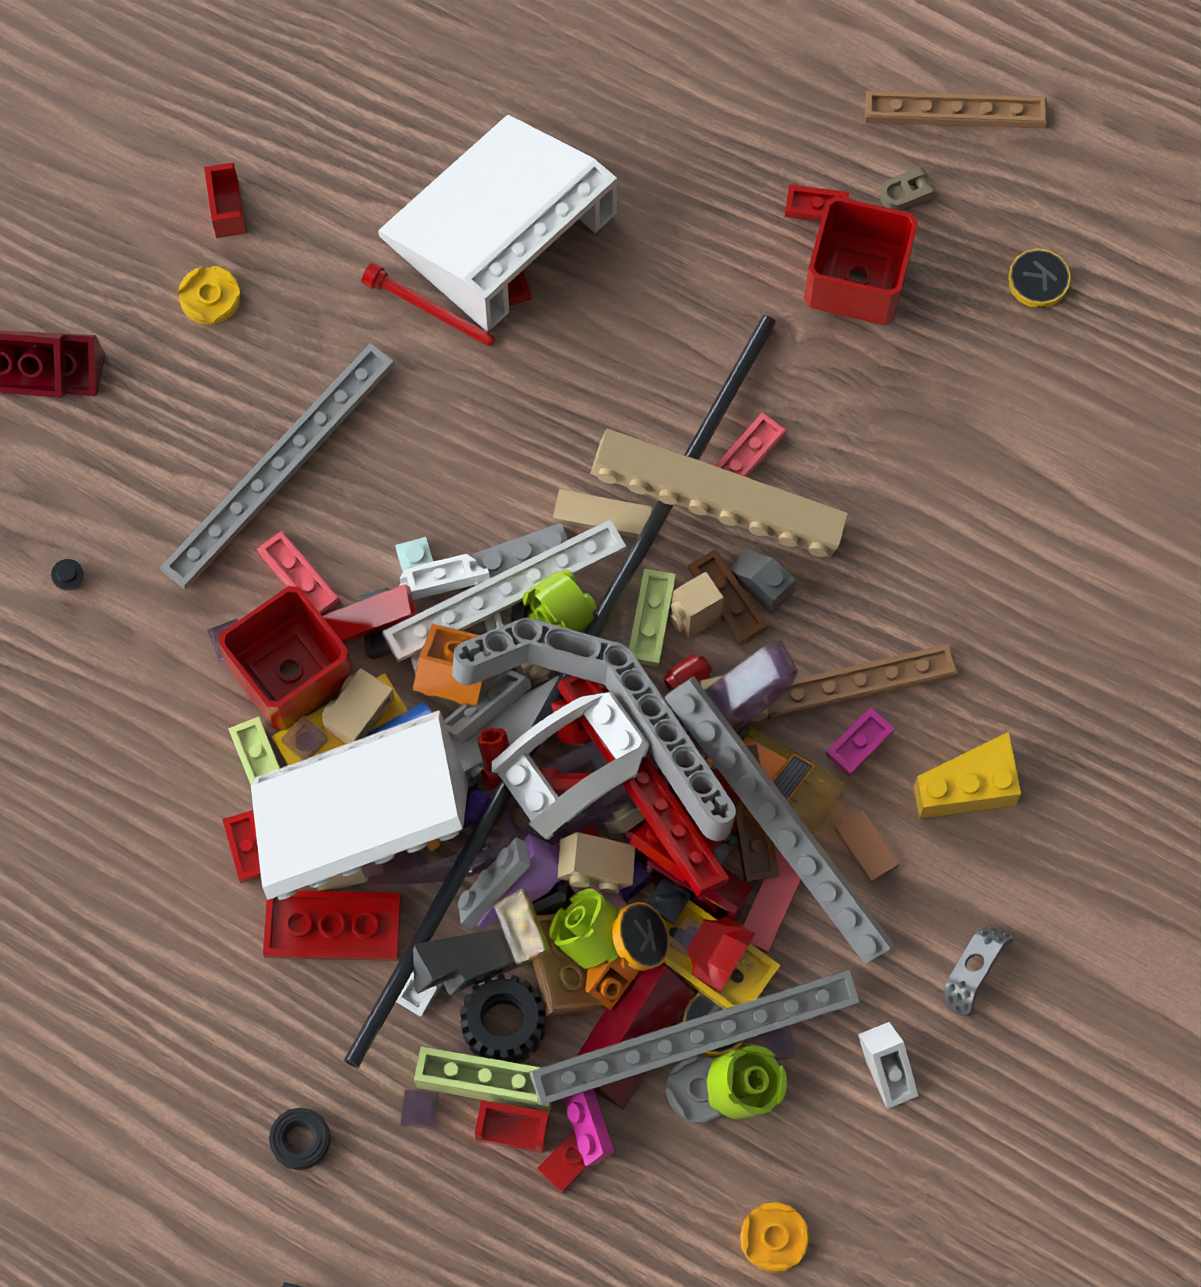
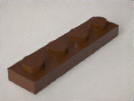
M757 744L746 746L760 764ZM728 783L730 799L736 808L734 825L744 882L779 876L774 843Z

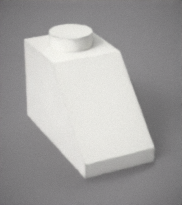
M890 1022L858 1034L866 1063L887 1109L918 1097L904 1042Z

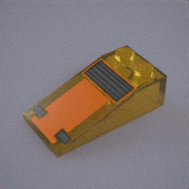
M738 721L732 728L746 746L757 744L761 767L812 835H814L843 797L846 784L815 762L743 721ZM708 756L705 762L721 786L729 791L727 780Z

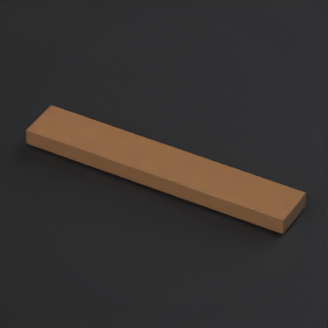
M866 91L865 122L1046 128L1047 96Z
M950 644L771 684L776 713L768 714L769 720L957 677L958 671Z

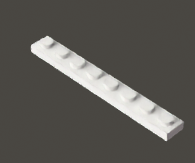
M610 519L384 630L383 636L397 662H400L422 651L432 624L463 631L523 601L524 592L554 572L562 571L566 568L573 575H576L624 551L626 545Z

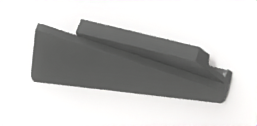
M514 925L416 944L413 949L414 989L418 994L443 983L449 995L472 987L476 983L484 982L483 979L488 976L492 979L497 977V974H504L530 963L532 958L524 925Z

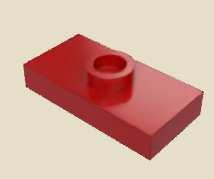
M574 1130L537 1168V1171L562 1194L587 1168L579 1152Z

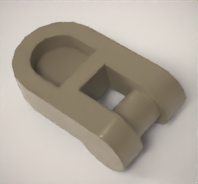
M918 167L884 182L881 188L880 200L886 208L902 210L919 202H928L934 199L938 193L934 185L928 183V174L925 169ZM910 185H916L918 189L912 191Z

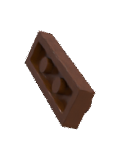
M716 549L689 564L688 570L694 578L707 572L724 597L721 618L740 646L768 629V624Z

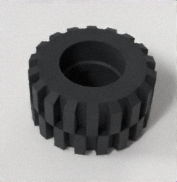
M497 974L498 979L491 980V977L488 976L483 979L484 984L479 985L476 983L471 987L472 993L470 995L466 994L463 999L464 1006L460 1010V1023L466 1044H469L470 1050L474 1055L478 1053L480 1057L516 1063V1060L522 1058L524 1061L529 1058V1052H536L539 1048L540 1039L543 1040L545 1035V1008L541 1002L540 994L537 990L533 991L531 984L526 980L524 983L519 982L518 976L512 975L511 979H505V974ZM499 1004L515 1006L523 1014L522 1026L518 1031L509 1036H496L489 1033L484 1028L483 1018L492 1007Z

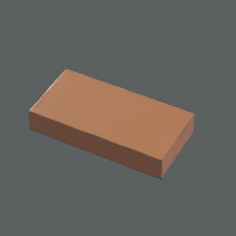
M863 810L835 826L834 830L870 884L898 868V861Z

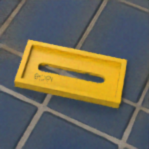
M689 900L676 923L672 925L665 921L668 932L671 928L677 927L694 938L704 919H717ZM670 935V948L667 958L662 963L663 966H666L675 975L723 1009L757 999L780 967V964L752 944H749L735 967L743 975V981L735 983L728 979L720 993L692 975L693 965L686 952L687 948L674 940Z

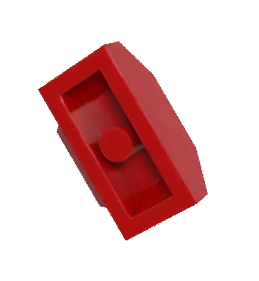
M724 917L721 920L704 919L686 950L693 965L692 975L721 993L755 933L728 917Z

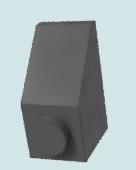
M747 549L728 567L739 584L771 614L794 593L796 579L774 558Z

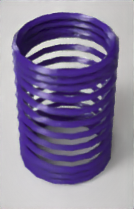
M479 790L472 791L466 802L464 822L470 825L477 824L478 819L490 800L488 795Z

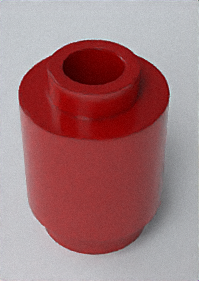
M692 654L667 671L668 675L663 677V682L669 692L693 676L701 685L700 681L711 678L710 673L713 670L704 656L698 658L695 654Z

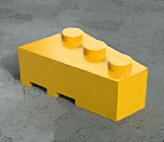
M1009 732L917 776L913 789L919 819L1016 806L1021 796V790Z

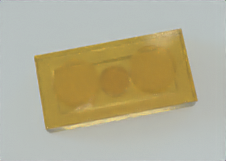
M520 889L493 904L517 965L524 966L551 951L526 890Z

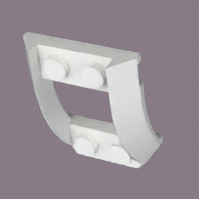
M463 554L406 568L400 577L399 586L404 584L410 586L413 600L473 585L476 586L490 579L488 568H481L477 565L474 558L468 554ZM500 613L483 620L486 632L503 626ZM421 651L410 656L415 675Z
M613 693L583 696L555 711L519 737L492 761V772L498 773L531 820L529 825L545 839L549 840L554 836L552 833L565 822L569 823L597 799L628 779L637 777L639 775L637 770L642 757L645 758L650 744ZM585 715L616 759L596 770L558 797L529 756V753L565 725Z

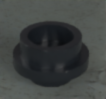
M64 559L57 562L51 571V579L54 585L61 590L77 588L84 577L81 565L72 559Z

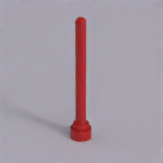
M371 262L364 271L361 279L363 285L371 289L383 288L486 346H492L495 343V337L492 334L389 278L388 273L384 271V267L377 263Z

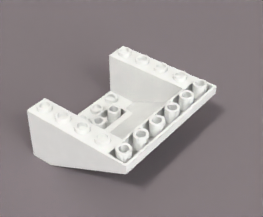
M507 115L379 229V237L485 331L489 332L509 313L508 283L578 219L596 233L617 214V177L596 159Z
M440 710L254 778L251 792L262 888L267 900L278 897L279 900L289 898L298 892L297 889L310 885L311 888L322 886L330 880L329 877L340 873L343 876H349L360 871L362 865L373 861L375 864H382L393 859L395 853L406 849L408 853L415 852L424 848L428 841L439 838L440 841H445L459 834V830L463 829L468 779Z

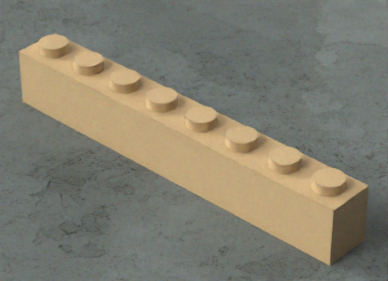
M608 428L600 440L590 473L605 483H617L628 487L634 493L649 494L657 497L665 504H677L688 508L694 514L709 515L717 518L725 525H737L746 528L756 536H768L777 539L785 546H797L806 549L810 554L817 557L830 558L839 547L848 514Z

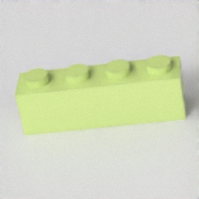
M427 1047L420 1048L414 1082L418 1089L550 1112L552 1102L543 1105L538 1103L529 1071L539 1069L540 1067Z

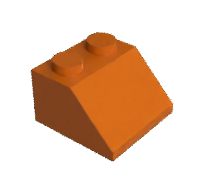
M432 624L419 657L413 690L428 696H438L454 700L459 704L477 706L485 680L471 685H462L453 678L452 666L454 649L457 645L479 635Z

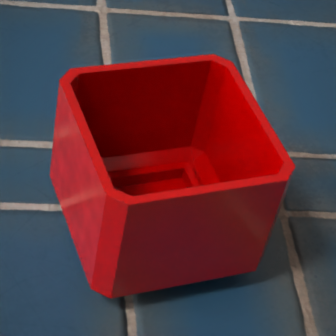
M839 196L827 200L808 268L804 300L809 308L884 326L893 322L900 301L918 225L914 215ZM853 272H861L865 275L866 280L857 283L852 281L849 275Z
M287 586L220 633L219 646L228 670L274 729L286 730L340 692L345 680L351 674L353 675L348 648L300 587ZM287 664H295L299 667V672L296 676L288 678L281 674L282 668Z

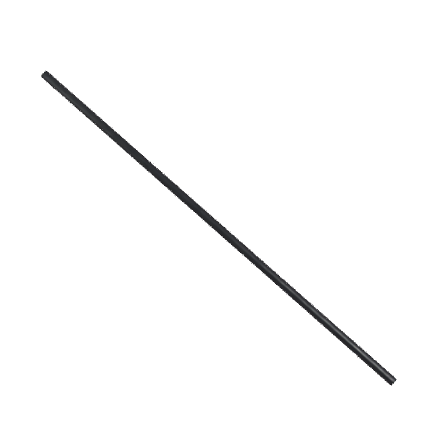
M768 315L761 317L686 450L685 456L700 460L776 322L772 317ZM658 500L596 610L594 620L587 626L584 634L600 638L674 505L665 504ZM560 674L531 728L553 713L551 703L565 699L557 687L560 680L572 675ZM539 745L529 753L531 759L536 753ZM502 779L345 1056L344 1062L357 1069L360 1067L414 971V946L418 943L428 942L433 937L508 803L512 793Z

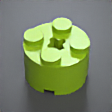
M566 568L562 571L554 572L523 594L524 606L530 603L533 610L529 614L531 619L577 632L586 630L587 626L594 620L593 611L597 609V606L588 593L583 594L576 585L575 576Z
M585 889L569 898L573 903L566 910L561 907L554 916L549 933L551 939L555 941L557 947L584 969L595 967L605 960L607 962L614 961L619 954L612 939V925L614 919L618 917L619 909L594 889Z
M750 1045L714 1058L707 1076L710 1106L726 1117L736 1120H743L772 1111L783 1100L787 1089L786 1072L783 1066H779L774 1056L776 1055L765 1047Z

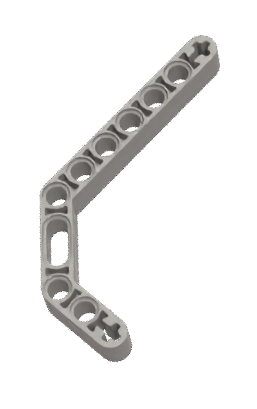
M523 618L462 642L454 649L452 676L462 685L475 684L526 662L604 684L609 692L614 694L649 742V753L701 832L707 838L714 841L724 840L729 836L736 814L733 802L627 646L539 620Z

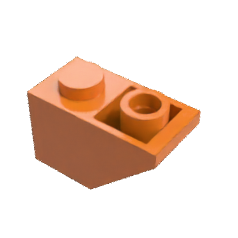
M620 956L612 962L605 960L595 967L588 968L585 991L606 1008L612 1010L640 970L631 968L627 965L630 962Z

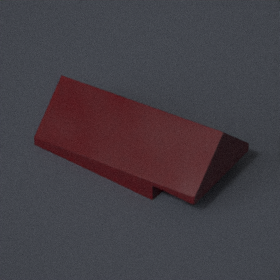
M0 330V393L62 398L65 394L97 396L106 354L96 335Z
M646 819L626 832L625 844L631 845L630 841L633 835L647 822ZM635 848V858L647 866L650 883L658 886L662 878L692 894L689 900L715 919L721 920L724 917H728L735 922L738 921L753 890V887L722 866L729 877L726 885L698 897L687 880L682 882Z
M659 965L645 971L640 970L612 1010L608 1008L604 1010L577 1056L676 1025L693 997L694 991L666 966ZM647 1071L593 1088L594 1092L624 1110Z

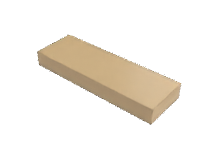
M559 489L553 513V522L592 529L611 519L620 535L638 538L652 513V507Z

